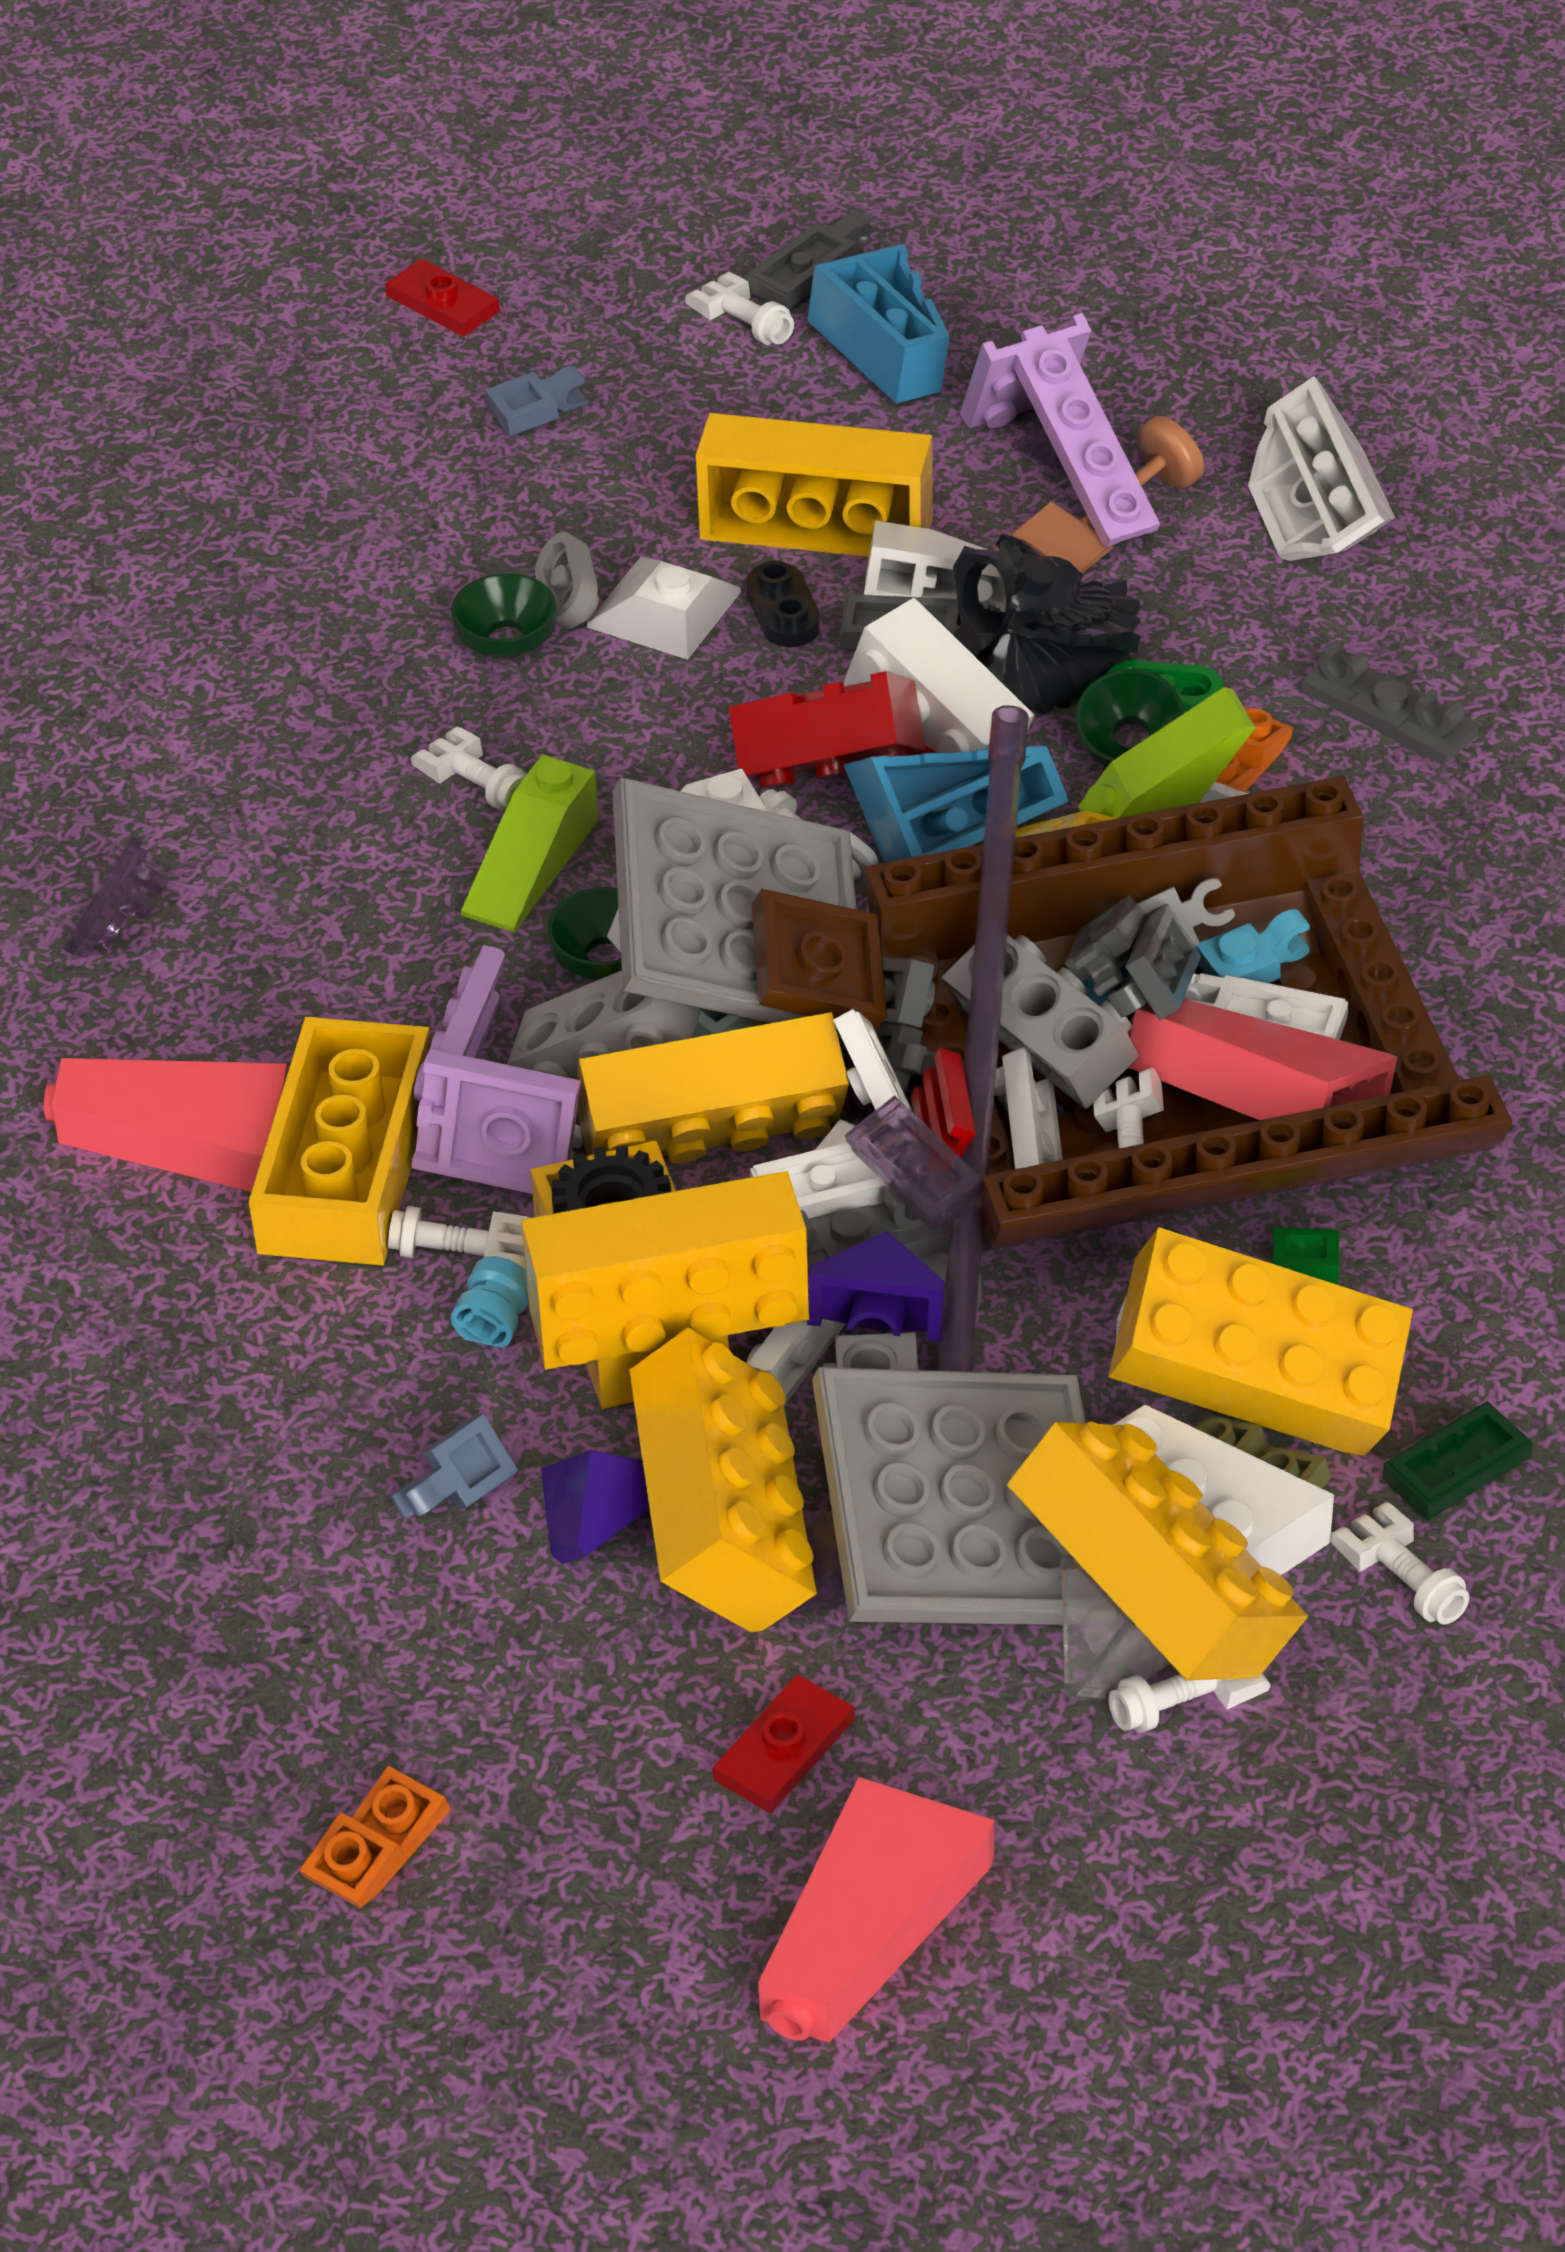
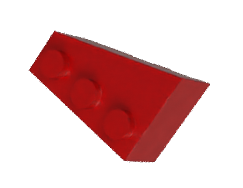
M883 671L870 674V682L844 686V682H835L822 685L823 690L798 695L796 693H787L730 706L729 712L738 769L742 768L749 780H759L760 789H771L795 784L794 774L815 770L817 779L835 778L847 775L843 764L870 757L908 756L909 753L925 751L915 680Z

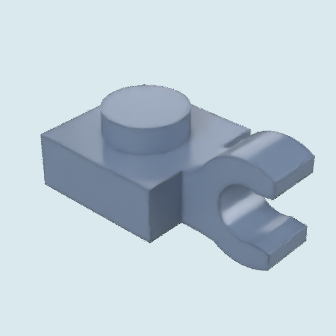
M575 366L562 368L554 375L540 380L533 371L486 389L487 407L509 437L558 419V409L565 412L587 405L588 400L579 388L570 391L574 387L585 384V378Z
M475 1415L422 1451V1455L432 1470L395 1491L390 1498L405 1519L414 1513L417 1517L422 1516L446 1497H449L460 1509L467 1508L519 1470L485 1415Z

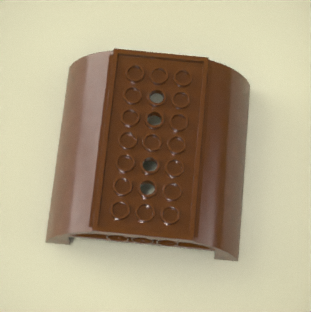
M1344 776L865 866L869 912L878 915L881 957L914 959L935 965L932 980L935 984V997L928 1014L923 1017L922 1027L911 1028L923 1031L919 1045L927 1047V1051L937 1053L941 1047L958 1053L961 1056L976 1135L962 1157L982 1181V1188L973 1200L970 1199L971 1202L959 1216V1220L964 1232L968 1233L973 1243L981 1250L990 1251L1491 1150L1504 1141L1511 1127L1512 1119L1491 1076L1485 1075L1465 1080L1459 1079L1359 871L1364 816ZM1216 877L1219 878L1222 886L1216 890L1209 891L1204 897L1203 905L1211 913H1220L1224 909L1232 907L1235 916L1231 921L1221 926H1208L1204 923L1194 926V931L1200 942L1248 923L1260 934L1266 930L1270 922L1280 913L1290 909H1298L1310 924L1309 930L1299 934L1310 947V953L1299 960L1280 963L1281 978L1269 984L1346 999L1345 1001L1348 1002V1016L1340 1040L1397 1056L1390 1095L1264 1120L1255 1119L1161 1081L1164 1110L1142 1118L1144 1144L1119 1149L1118 1130L1114 1129L1105 1132L1094 1117V1103L1085 1109L1053 1084L1056 1104L1065 1106L1070 1111L1066 1115L1058 1117L1063 1160L1015 1169L1009 1113L998 1101V1096L994 1095L986 1085L987 1076L993 1070L1003 1066L1002 1056L1013 1051L959 1009L941 977L994 925L1014 940L1019 935L1027 937L1044 954L1047 959L1045 964L1057 973L1062 967L1068 969L1064 963L1079 929L1128 894L1137 903L1174 886L1181 902L1191 898L1193 890L1200 882ZM1197 965V968L1194 973L1197 975H1199L1200 973L1204 974V972ZM1047 1009V1010L1043 1011V1012L1040 1013L1039 1015H1042V1014L1046 1013V1012L1049 1011L1050 1009ZM1135 1011L1126 1016L1129 1021L1131 1020ZM1093 1042L1084 1045L1081 1049L1087 1048ZM1032 1067L1036 1083L1047 1079ZM1127 1068L1109 1088L1112 1092H1116V1082L1129 1076L1135 1082L1138 1091H1140L1139 1072ZM913 1075L910 1078L909 1085L912 1092L916 1086L924 1088L922 1077Z

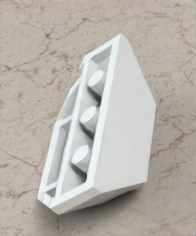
M1315 376L1268 407L1264 421L1267 428L1257 448L1248 487L1280 558L1293 561L1348 550L1395 518L1363 448Z

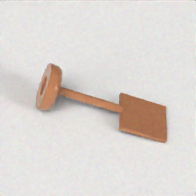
M1154 416L1139 429L1137 445L1145 465L1135 475L1141 486L1155 475L1170 486L1187 488L1203 476L1205 465L1197 444L1187 431L1175 421L1164 416ZM1052 501L1010 535L1032 544L1047 556L1060 557L1071 562L1081 573L1087 571L1113 549V545L1104 547L1101 544L1096 532L1091 529L1093 526L1087 514L1078 520Z

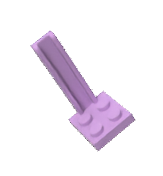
M1083 313L1072 316L1068 328L1047 334L1043 325L1022 331L1021 339L1023 342L996 349L993 341L982 343L960 411V415L969 428H973L986 423L989 428H998L1011 422L1018 413L1034 409L1104 547L1157 531L1160 522L1080 366L1092 332Z
M483 945L474 967H463L459 979L456 999H449L445 1011L442 1031H435L424 1064H421L417 1074L414 1101L420 1103L416 1124L418 1126L416 1151L412 1158L411 1168L533 1194L530 1169L571 1160L581 1080L477 1058L499 1004L500 996L494 991V987L504 966L505 953L501 949Z

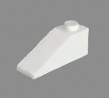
M875 520L866 570L864 595L957 599L953 566L964 545L974 549L985 548L932 529ZM989 563L982 571L978 583L979 602L983 605L988 603L992 606L995 605V607L1001 608V612H1005L1006 593L1004 581L997 568Z

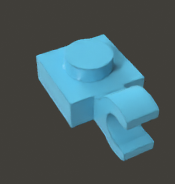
M1290 909L1280 913L1270 922L1266 930L1260 934L1250 923L1202 941L1199 945L1195 946L1201 955L1198 966L1204 974L1223 978L1225 975L1264 983L1273 982L1281 978L1280 963L1293 962L1310 953V947L1299 935L1309 930L1310 924L1298 909Z

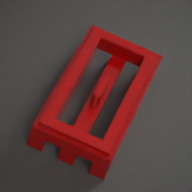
M940 1047L934 1056L936 1069L931 1067L926 1069L922 1076L924 1088L916 1086L910 1096L924 1174L945 1181L947 1177L949 1178L973 1140L976 1131L961 1056L958 1053Z

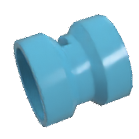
M497 1256L484 1257L477 1261L467 1281L468 1291L461 1294L451 1313V1323L456 1332L465 1340L503 1348L510 1343L519 1325L518 1314L524 1312L529 1304L526 1270L519 1264L506 1258Z

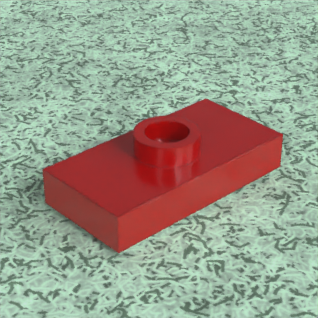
M422 258L385 283L387 297L463 337L500 312L499 298Z
M797 1674L712 1767L713 1780L771 1814L855 1720L854 1706Z

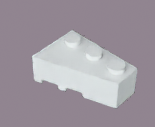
M915 598L910 599L864 627L844 680V686L870 682V674L883 671L915 680L924 744L937 753L1019 748L1034 717V714Z
M1143 1405L1113 1424H1132L1147 1433L1158 1447L1155 1454L1171 1471L1183 1474L1200 1489L1203 1496L1200 1502L1216 1518L1227 1521L1244 1535L1248 1542V1546L1245 1549L1262 1567L1270 1568L1282 1575L1330 1543L1334 1494L1147 1405Z

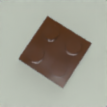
M762 888L752 902L759 1005L808 1016L832 1012L834 1019L851 1010H855L872 1023L874 1030H877L887 1016L878 915Z

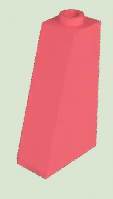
M1183 999L1180 1009L1162 1020H1159L1149 1003L1136 1010L1130 1020L1132 1028L1127 1033L1139 1057L1128 1068L1141 1072L1152 1067L1156 1070L1162 1082L1258 1120L1390 1095L1397 1056L1188 999Z
M61 1058L56 1083H48L45 1088L44 1115L46 1121L55 1122L58 1143L252 1192L287 1078L288 1067L287 1063Z
M858 1777L758 1981L760 2020L768 2022L775 2032L791 2040L801 2041L810 2036L830 2043L988 1872L994 1860L995 1820Z

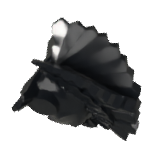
M1002 534L996 543L999 551L974 549L964 545L953 566L961 626L952 635L979 661L987 662V669L1030 711L1037 709L1042 714H1045L1054 706L1067 708L1075 699L1081 698L1090 684L1101 676L1106 675L1114 665L1130 660V653H1137L1141 635L1134 633L1140 623V619L1136 616L1140 610V601L1127 595L1126 580L1112 578L1103 583L1096 580L1083 583L1081 579L1084 574L1078 571L1071 562L1060 557L1047 556L1032 544L1014 536ZM989 563L997 568L1004 581L1006 593L1005 612L997 613L985 609L979 602L978 583L982 571Z

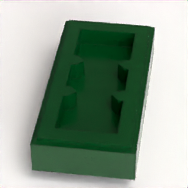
M1486 1401L1385 1462L1382 1479L1428 1521L1531 1458L1533 1442L1492 1404Z

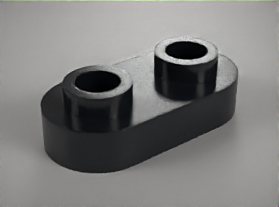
M778 560L765 562L750 571L747 576V597L766 639L781 647H800L812 642L820 631V614L801 571L791 564Z

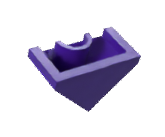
M885 1231L810 1266L808 1279L809 1320H807V1325L820 1327L821 1320L824 1319L848 1324L847 1330L852 1331L854 1326L878 1331L893 1332V1336H900L901 1332H927V1340L940 1341L945 1281L892 1234Z
M588 1450L541 1468L551 1555L561 1564L587 1556L650 1508L643 1461Z

